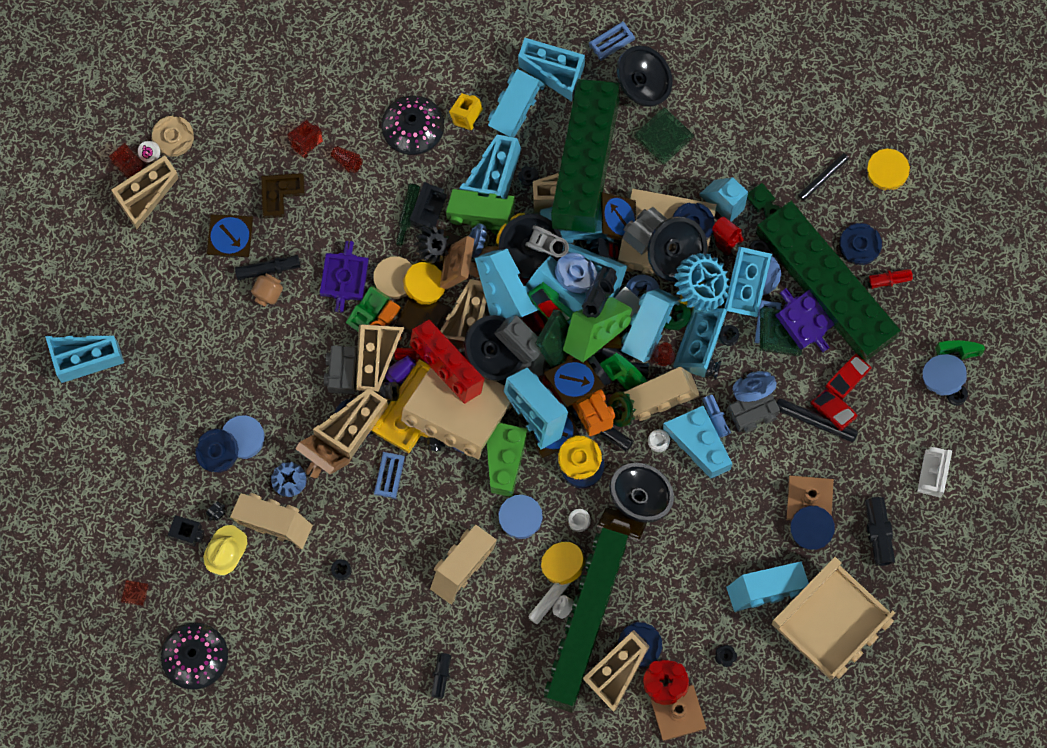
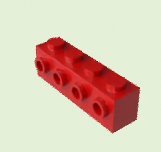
M430 320L412 329L410 346L464 404L482 393L485 378Z

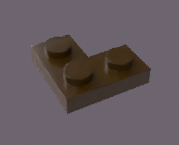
M304 173L261 176L264 219L285 217L284 197L305 196Z

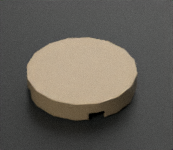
M167 116L160 119L154 125L152 141L158 144L161 154L169 157L179 156L191 148L194 141V132L190 123L184 118Z
M401 257L383 259L374 271V284L376 288L393 299L407 296L403 286V279L412 264Z

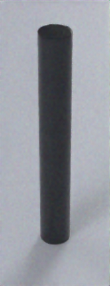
M843 153L798 196L805 201L849 160L848 156Z

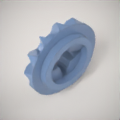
M480 223L472 229L469 237L474 238L472 257L474 258L481 253L486 241L487 229L486 226Z
M637 275L628 281L626 287L638 297V288L642 290L647 285V293L658 289L659 285L655 279L648 275Z
M293 462L282 463L274 469L271 483L279 495L292 497L304 489L306 474L300 465ZM282 473L287 476L293 474L292 479L295 484L290 482L284 484L285 479Z

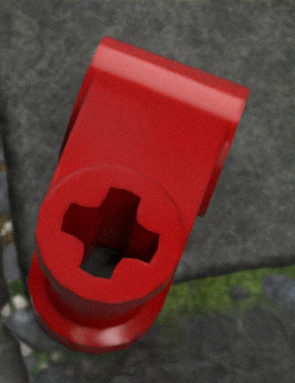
M726 217L719 218L713 226L715 244L725 255H729L731 249L744 240L741 229Z

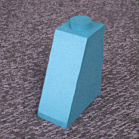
M731 177L714 180L699 195L707 203L717 204L716 211L722 217H726L732 222L745 209L748 191Z

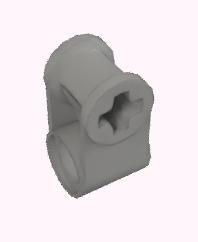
M533 225L534 231L529 242H526V246L553 257H563L567 254L569 245L565 239ZM556 241L561 242L564 246V250L560 254H556L553 251V244Z

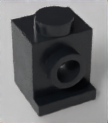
M175 515L167 536L172 541L195 547L197 542L201 543L204 530H201L202 525L200 522ZM187 530L192 531L190 537L184 535Z

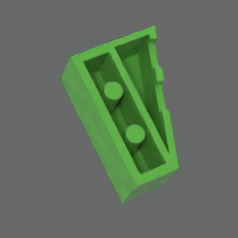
M452 189L446 211L447 220H450L455 225L468 224L471 228L476 227L480 223L486 226V229L498 235L501 227L505 223L508 224L511 221V217L514 216V196L508 195L507 199L496 198V194L489 193V197L478 196V192Z
M610 297L597 318H588L583 314V309L574 312L563 351L581 362L586 361L627 328L631 321L632 308L614 297Z
M499 423L488 439L487 452L491 493L507 497L513 496L528 437V429Z

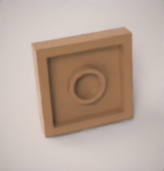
M466 236L452 244L450 248H446L449 254L444 258L440 281L441 288L447 290L468 279V275L476 278L479 277L477 265L471 261L474 238Z
M315 435L300 441L296 447L297 451L312 461L306 469V473L309 475L312 472L310 477L318 478L322 469L332 474L348 465L351 459Z
M789 476L786 520H792L793 515L800 508L811 505L824 508L832 516L834 479Z
M694 685L689 686L687 694L671 705L655 703L650 697L662 741L706 730Z

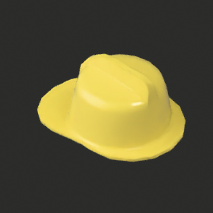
M227 525L218 529L209 542L203 556L207 570L218 575H227L232 572L245 552L247 546L246 534L234 525Z

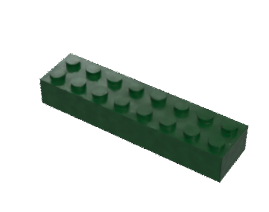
M577 80L551 212L552 229L596 232L601 205V192L604 189L620 102V84L618 82Z
M792 201L758 224L756 230L758 237L767 244L769 250L804 292L810 290L834 323V328L861 359L866 362L898 338L901 332L899 327Z
M603 527L601 533H596L592 548L595 552L594 555L589 554L585 570L588 573L587 576L582 575L578 591L581 594L580 597L575 596L572 605L574 616L573 618L568 617L565 626L567 637L566 639L562 638L558 648L560 658L559 660H554L551 669L553 679L552 682L547 681L544 690L546 705L573 712L627 546L628 535Z

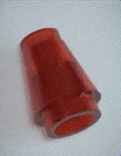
M336 146L331 152V157L349 173L358 172L363 164V159L355 152L340 148L339 146Z
M663 342L654 351V360L657 364L668 366L675 360V352L670 343Z

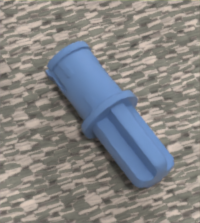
M708 395L704 397L702 401L719 438L729 435L731 431L725 422L724 412H720L714 396Z

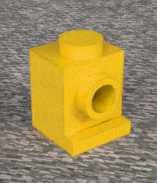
M461 93L449 113L454 125L472 131L474 128L473 124L483 108L479 98L474 95L469 96Z

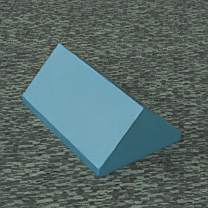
M738 247L724 307L726 311L754 317L758 316L772 254Z
M549 256L527 282L526 285L529 291L544 282L559 293L558 300L573 312L583 309L582 304L586 298L585 293H573L563 288L555 276L557 261ZM569 320L565 324L569 326L571 320Z
M693 308L673 365L674 368L682 367L692 374L705 378L727 313L725 308H716L707 312H702L701 310L694 311Z

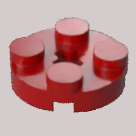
M654 661L650 664L644 675L645 692L655 703L671 705L676 703L682 696L684 697L688 692V674L685 671V667L675 661ZM668 678L672 683H668V686L665 687L660 681Z

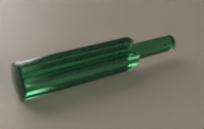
M408 184L398 223L401 226L396 242L398 246H402L406 229L410 228V217L421 188L417 184Z

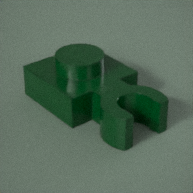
M763 183L748 192L747 200L758 213L764 210L766 218L770 216L771 211L776 212L780 209L779 206L772 204L775 201V197Z

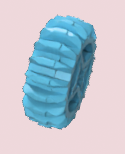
M703 253L691 255L684 259L676 269L678 273L675 274L674 278L678 282L674 286L679 287V291L676 294H681L683 296L681 302L687 301V307H694V311L701 310L702 312L714 310L722 305L724 299L728 296L726 293L729 290L727 283L731 280L726 278L728 271H723L724 263L718 264V258L714 257L711 259V254L704 255ZM706 280L705 283H703V284H701V285L698 284V283H700V282Z

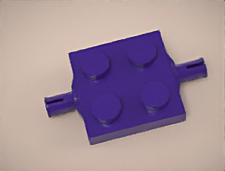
M345 241L344 253H326L320 296L335 298L336 312H339V310L344 312L345 300L362 301L364 297L369 258L358 257L352 254L354 245L352 241H350V244L349 241Z
M787 288L782 290L779 294L787 304L776 314V317L800 350L814 342L821 349L822 353L830 348L823 339V336L828 329L834 326V323L810 290L793 298Z

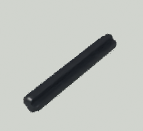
M782 398L777 400L779 412L851 442H854L858 435V431L847 426L840 431L827 417Z

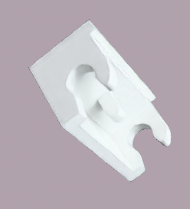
M935 447L925 450L917 492L937 497L943 495L952 455L951 450Z

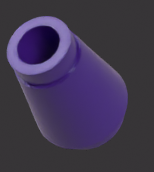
M407 355L388 367L385 377L389 382L402 384L416 365L415 360Z

